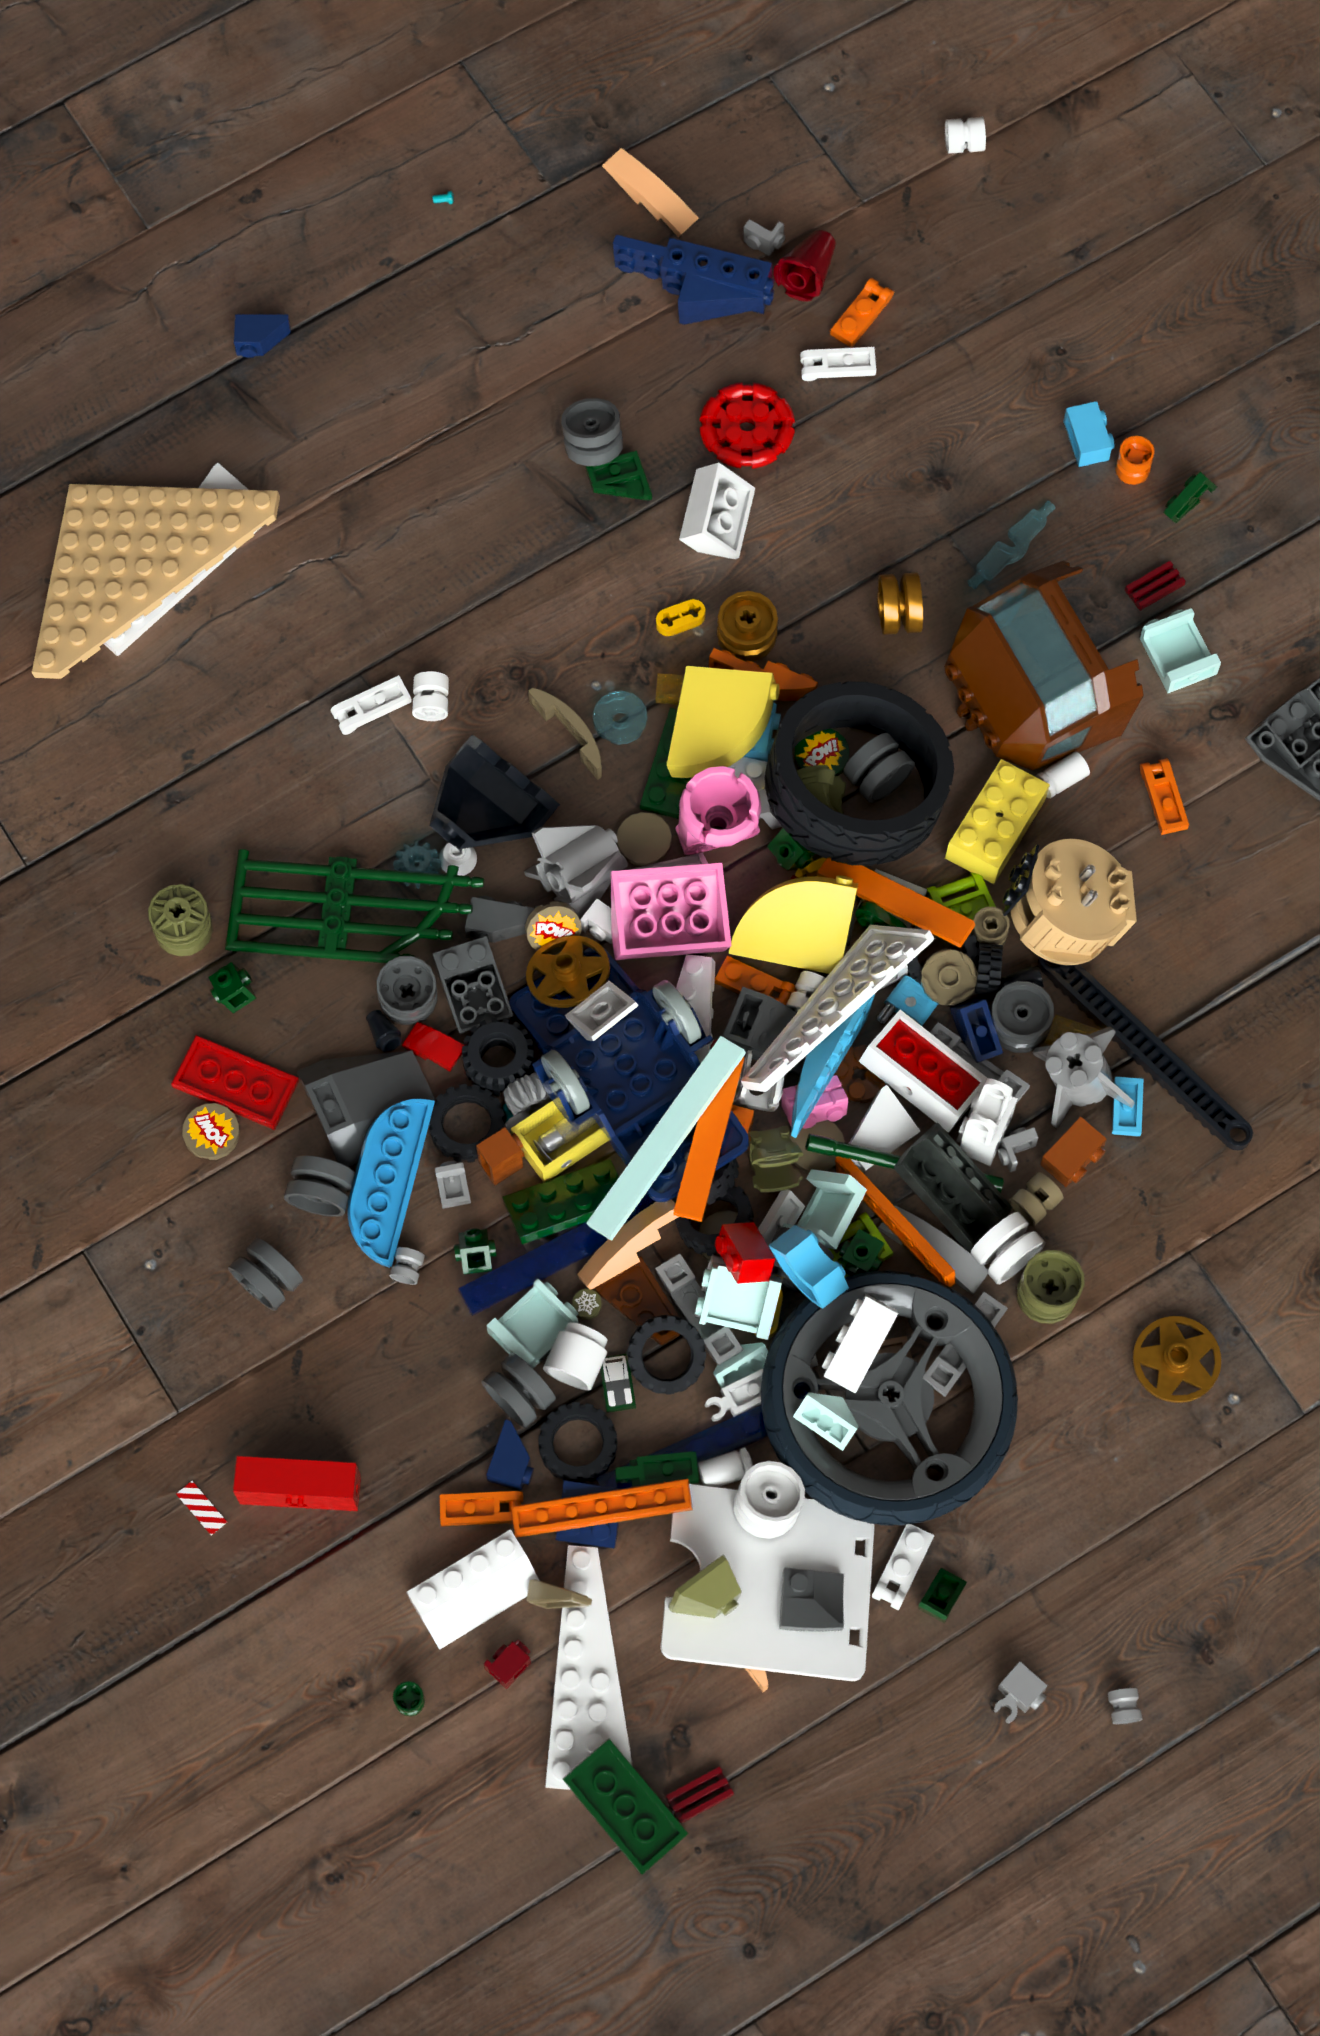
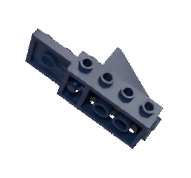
M615 235L613 242L615 267L626 273L637 272L644 274L650 279L661 278L663 289L671 294L679 295L678 312L680 324L685 325L749 311L764 314L766 305L771 306L774 279L772 278V263L673 238H669L667 247ZM701 261L707 262V265L701 266Z

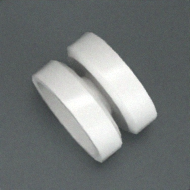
M1019 1212L1010 1214L990 1229L975 1244L970 1253L980 1265L991 1263L988 1275L996 1284L1006 1282L1021 1271L1031 1258L1040 1253L1046 1243L1035 1231L1024 1234L1027 1230L1028 1222Z
M774 1461L757 1463L747 1470L734 1498V1513L739 1524L747 1532L761 1538L770 1539L782 1536L794 1525L805 1499V1488L800 1476L791 1467Z

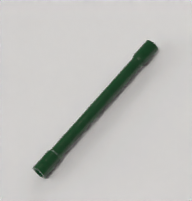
M815 1134L808 1135L805 1146L806 1151L828 1156L835 1155L891 1169L894 1168L901 1157L891 1153L839 1142L835 1139ZM984 1174L1001 1193L1003 1178Z

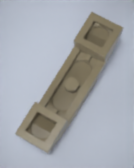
M536 688L528 690L529 703L542 718L548 721L553 716H556L582 746L580 749V761L599 780L602 777L599 750L593 735L583 720L568 705L553 695Z

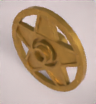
M583 936L560 937L543 945L532 956L526 970L527 985L532 995L545 1005L557 1008L574 1007L607 983L610 974L609 958L604 948L590 938ZM565 944L563 950L557 955L546 954L553 948ZM583 944L596 950L601 957H584ZM534 969L545 975L537 989L533 982ZM602 973L599 981L589 991L587 979ZM565 990L573 999L558 1000L551 997Z
M1169 1316L1152 1322L1141 1332L1133 1350V1366L1138 1380L1152 1395L1164 1401L1184 1403L1200 1398L1213 1387L1221 1369V1353L1216 1339L1202 1324L1186 1317ZM1176 1323L1190 1326L1202 1335L1185 1339ZM1160 1327V1345L1141 1348L1147 1335ZM1211 1348L1214 1355L1212 1376L1209 1375L1200 1362ZM1140 1364L1158 1371L1156 1388L1147 1380ZM1182 1381L1200 1389L1188 1395H1172Z

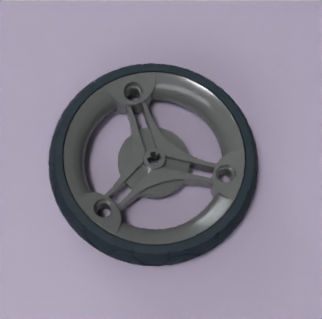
M892 1270L864 1272L844 1277L849 1287L846 1291L823 1309L809 1298L804 1300L787 1317L771 1343L766 1356L761 1382V1408L770 1443L778 1460L791 1467L800 1476L805 1492L824 1507L840 1515L869 1524L887 1526L908 1525L938 1518L965 1504L979 1493L997 1472L1009 1450L1015 1430L1018 1405L1017 1383L1009 1353L1000 1335L982 1311L959 1292L939 1281L918 1274ZM865 1294H868L896 1309L898 1312L897 1316L908 1318L914 1333L897 1353L876 1354L857 1392L854 1393L830 1379H816L810 1365L816 1352L827 1338L843 1327V1325L852 1321L854 1316L850 1315V1312L857 1299L863 1300ZM927 1319H934L939 1322L940 1329H931L927 1325ZM917 1337L930 1343L919 1363L906 1356ZM946 1344H951L957 1350L968 1369L973 1386L974 1408L971 1424L962 1444L954 1454L938 1453L925 1424L933 1409L934 1391L933 1386L925 1381L923 1376L926 1373V1364L935 1345L946 1346ZM800 1387L804 1388L808 1393L818 1394V1390L845 1391L844 1400L857 1422L858 1428L874 1439L888 1442L893 1441L906 1456L914 1470L911 1478L902 1481L878 1480L858 1474L839 1463L821 1445L813 1430L793 1417L804 1400L797 1398L793 1390ZM886 1392H890L891 1397L894 1398L893 1402H888V1397L884 1396ZM916 1434L928 1455V1458L922 1462L908 1439ZM927 1469H936L940 1473V1480H931L927 1476Z

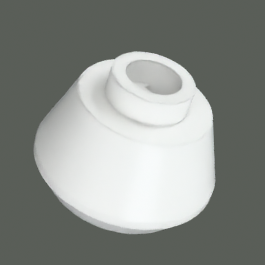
M448 843L439 854V863L445 873H447L449 865L459 867L457 875L464 876L474 869L477 863V854L473 847L457 849Z

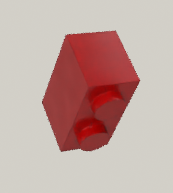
M755 1223L722 1224L720 1234L715 1240V1248L717 1253L721 1255L727 1270L732 1274L736 1283L769 1282L776 1258Z

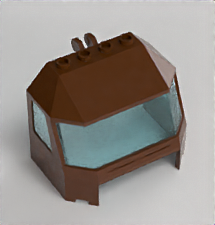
M1064 560L1033 571L967 608L955 634L944 666L947 678L953 681L957 688L959 699L963 703L958 707L957 714L960 718L971 715V718L965 724L967 731H973L979 727L984 735L986 746L992 749L996 757L1030 770H1035L1061 760L1075 751L1081 752L1122 736L1144 696L1142 684H1137L1135 671L1139 670L1138 659L1108 669L1061 590L1058 581L1083 571V568L1079 566L1070 567V563Z

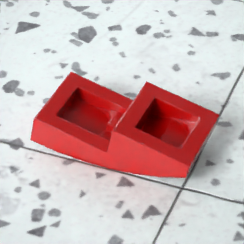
M419 1022L415 1024L402 1044V1047L413 1051L415 1055L425 1061L429 1059L451 1072L462 1055V1046H465L440 1031Z

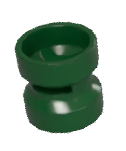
M406 1681L399 1684L394 1690V1704L401 1714L411 1717L422 1711L425 1705V1697L418 1684Z

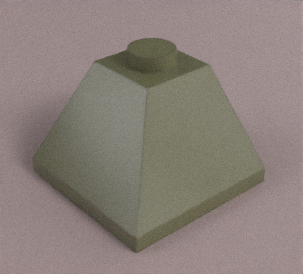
M724 1555L720 1556L676 1589L668 1607L671 1612L716 1618L721 1613L725 1616L731 1613L739 1605L737 1601L742 1591Z

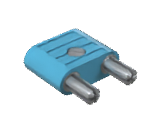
M904 975L884 1001L886 1006L877 1016V1020L879 1022L881 1020V1023L884 1024L893 1012L897 1013L901 1009L922 1026L938 1003L932 1001L924 993L920 983Z

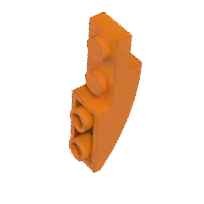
M713 648L709 656V668L773 673L775 682L779 684L780 688L779 701H798L805 694L818 687V682L811 676L791 671L782 663L768 661L764 669H761L755 662H745L736 658L733 653L727 650L720 651L716 648Z

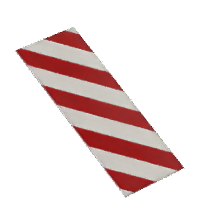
M193 1481L176 1494L211 1536L227 1523Z

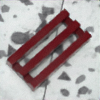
M1168 561L1127 585L1125 592L1141 611L1184 586L1186 580L1179 576L1180 572L1173 568L1171 561ZM1168 572V574L1164 575L1163 577L1159 578L1158 580L1152 582L1151 584L1134 593V591H1136L1137 589L1143 587L1144 585L1148 584L1149 582L1155 580L1156 578ZM1171 579L1175 581L1169 584L1168 586L1164 587L1163 589L1157 591L1156 593L1150 595L1149 597L1145 598L1144 600L1140 601V597L1159 588V586L1163 585L1164 583L1170 581Z
M719 1766L666 1795V1798L679 1823L682 1824L733 1796L734 1792ZM718 1777V1782L679 1803L675 1802V1799ZM721 1787L725 1790V1792L682 1815L680 1810Z

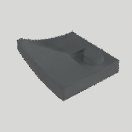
M784 1568L779 1629L793 1631H842L844 1628V1574Z

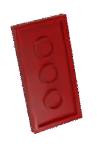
M196 1035L171 1085L173 1088L206 1102L225 1106L237 1115L275 1130L299 1083V1077Z

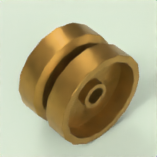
M918 572L903 574L900 581V591L894 574L879 575L877 606L883 635L897 634L900 629L901 617L904 630L907 633L922 632L923 604Z
M752 591L737 592L728 597L720 606L718 614L717 635L721 648L733 653L736 658L745 662L757 661L768 655L775 646L778 626L777 611L771 600L761 593Z

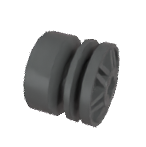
M399 956L388 961L380 970L377 978V995L384 1014L393 1022L402 1025H415L417 1022L420 1023L426 1020L434 1012L438 1001L436 978L431 967L423 960L413 956ZM412 990L413 997L408 995L406 999L403 998L402 992L408 993Z

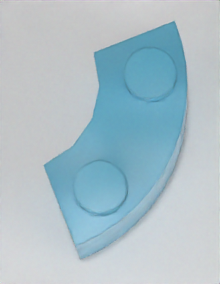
M794 1225L769 1244L770 1250L797 1288L813 1303L823 1309L849 1288L844 1278L846 1272L838 1262H833L818 1245L817 1237L812 1231L804 1230Z

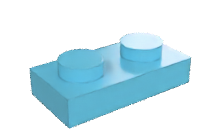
M1114 1078V1084L1126 1093L1135 1104L1131 1108L1113 1098L1112 1134L1141 1136L1144 1079Z

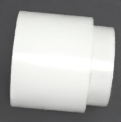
M569 1322L564 1331H559L543 1370L562 1383L582 1390H591L607 1355V1351L604 1348L608 1340L594 1329Z

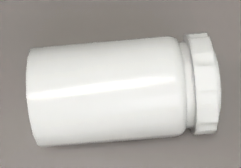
M1075 751L1035 777L1050 784L1047 798L1051 799L1056 794L1090 775V770L1085 759Z
M746 1448L739 1449V1452L732 1451L697 1462L703 1486L721 1487L742 1480L746 1471L753 1467L749 1452Z

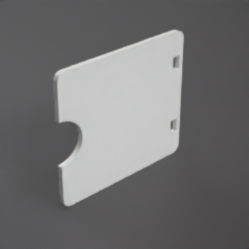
M689 1484L693 1510L672 1513L670 1542L678 1543L689 1549L696 1557L700 1571L724 1555L742 1593L737 1601L739 1605L726 1616L721 1613L716 1618L673 1613L668 1608L673 1597H666L661 1637V1651L663 1655L673 1660L846 1681L859 1680L863 1676L866 1667L874 1524L850 1519L824 1507L814 1499L805 1498L799 1515L789 1531L782 1536L770 1539L756 1537L747 1532L739 1524L735 1516L734 1498L738 1490ZM856 1540H865L864 1557L855 1555ZM784 1568L844 1574V1628L842 1631H793L779 1629ZM850 1629L860 1630L859 1647L857 1645H849Z

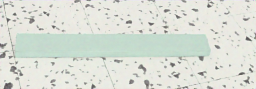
M722 1036L719 1037L587 1221V1225L611 1241L614 1239L746 1054L744 1049Z

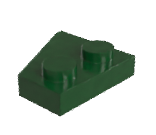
M637 451L619 455L606 464L586 466V472L593 493L652 500V493Z
M1203 473L1193 474L1185 482V489L1179 495H1174L1165 506L1167 509L1163 513L1173 522L1177 523L1190 510L1195 508L1201 501L1199 498L1207 489L1212 493L1217 488Z

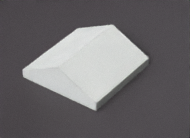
M608 981L565 1016L586 1040L594 1041L634 1010L638 1004L616 985Z

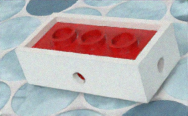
M901 1009L870 1043L859 1060L862 1065L934 1122L939 1123L948 1133L970 1108L976 1092L981 1093L987 1080L986 1076Z

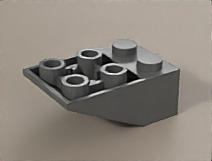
M487 936L432 953V960L459 1034L470 1031L474 1026L479 1028V1022L483 1020L488 1024L491 1023V1018L497 1017V1020L501 1021L503 1018L513 1017Z
M742 987L723 1037L744 1049L746 1053L748 1050H752V1059L757 1061L796 1015L797 1011L768 995ZM806 1056L788 1072L800 1076Z

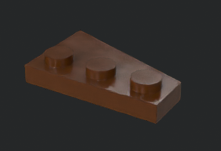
M641 1256L639 1257V1263L593 1288L602 1298L637 1326L646 1322L647 1319L659 1315L679 1317ZM662 1330L650 1337L662 1346L681 1334L673 1330Z

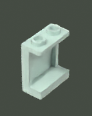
M1192 608L1185 611L1183 609L1177 610L1162 620L1153 619L1144 625L1141 632L1140 640L1167 693L1217 675L1221 664L1217 654H1210L1193 621L1195 613Z
M811 1169L806 1179L816 1187V1190L797 1226L804 1230L812 1231L818 1241L827 1248L837 1249L867 1189L849 1174ZM784 1223L782 1227L791 1228L794 1225Z
M712 1262L711 1269H705L701 1286L706 1287L704 1298L698 1297L695 1314L699 1315V1324L705 1325L708 1322L756 1333L757 1338L768 1340L781 1289V1278L770 1276L769 1282L737 1284L732 1274L727 1270L726 1265Z
M538 1278L533 1282V1288L499 1320L494 1318L486 1325L488 1334L508 1354L515 1353L532 1368H535L550 1353L559 1331H564L567 1323H578V1318L576 1317L578 1312L568 1302L563 1304L556 1297L558 1292L547 1281L543 1284Z

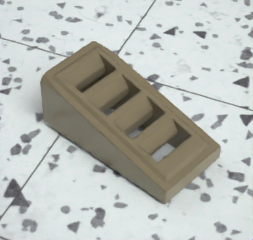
M536 1579L529 1581L527 1601L536 1606L554 1609L584 1607L592 1604V1599L583 1594Z

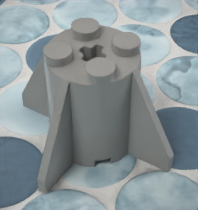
M597 825L540 827L532 832V836L541 854V857L538 858L540 863L530 867L524 873L526 877L540 880L547 892L553 890L557 895L554 900L567 903L575 909L579 919H581L595 900L601 899L610 885L611 871L623 870L628 866V863L616 845L618 842L616 834L609 828L604 830Z
M1107 1027L1089 1035L1066 1032L1052 1045L1037 1047L1032 1052L1034 1056L1046 1062L1045 1067L1057 1088L1051 1121L1052 1126L1056 1129L1059 1128L1072 1104L1079 1107L1094 1102L1096 1104L1108 1095L1131 1108L1134 1106V1101L1112 1082L1111 1069L1103 1055L1116 1033L1113 1028Z

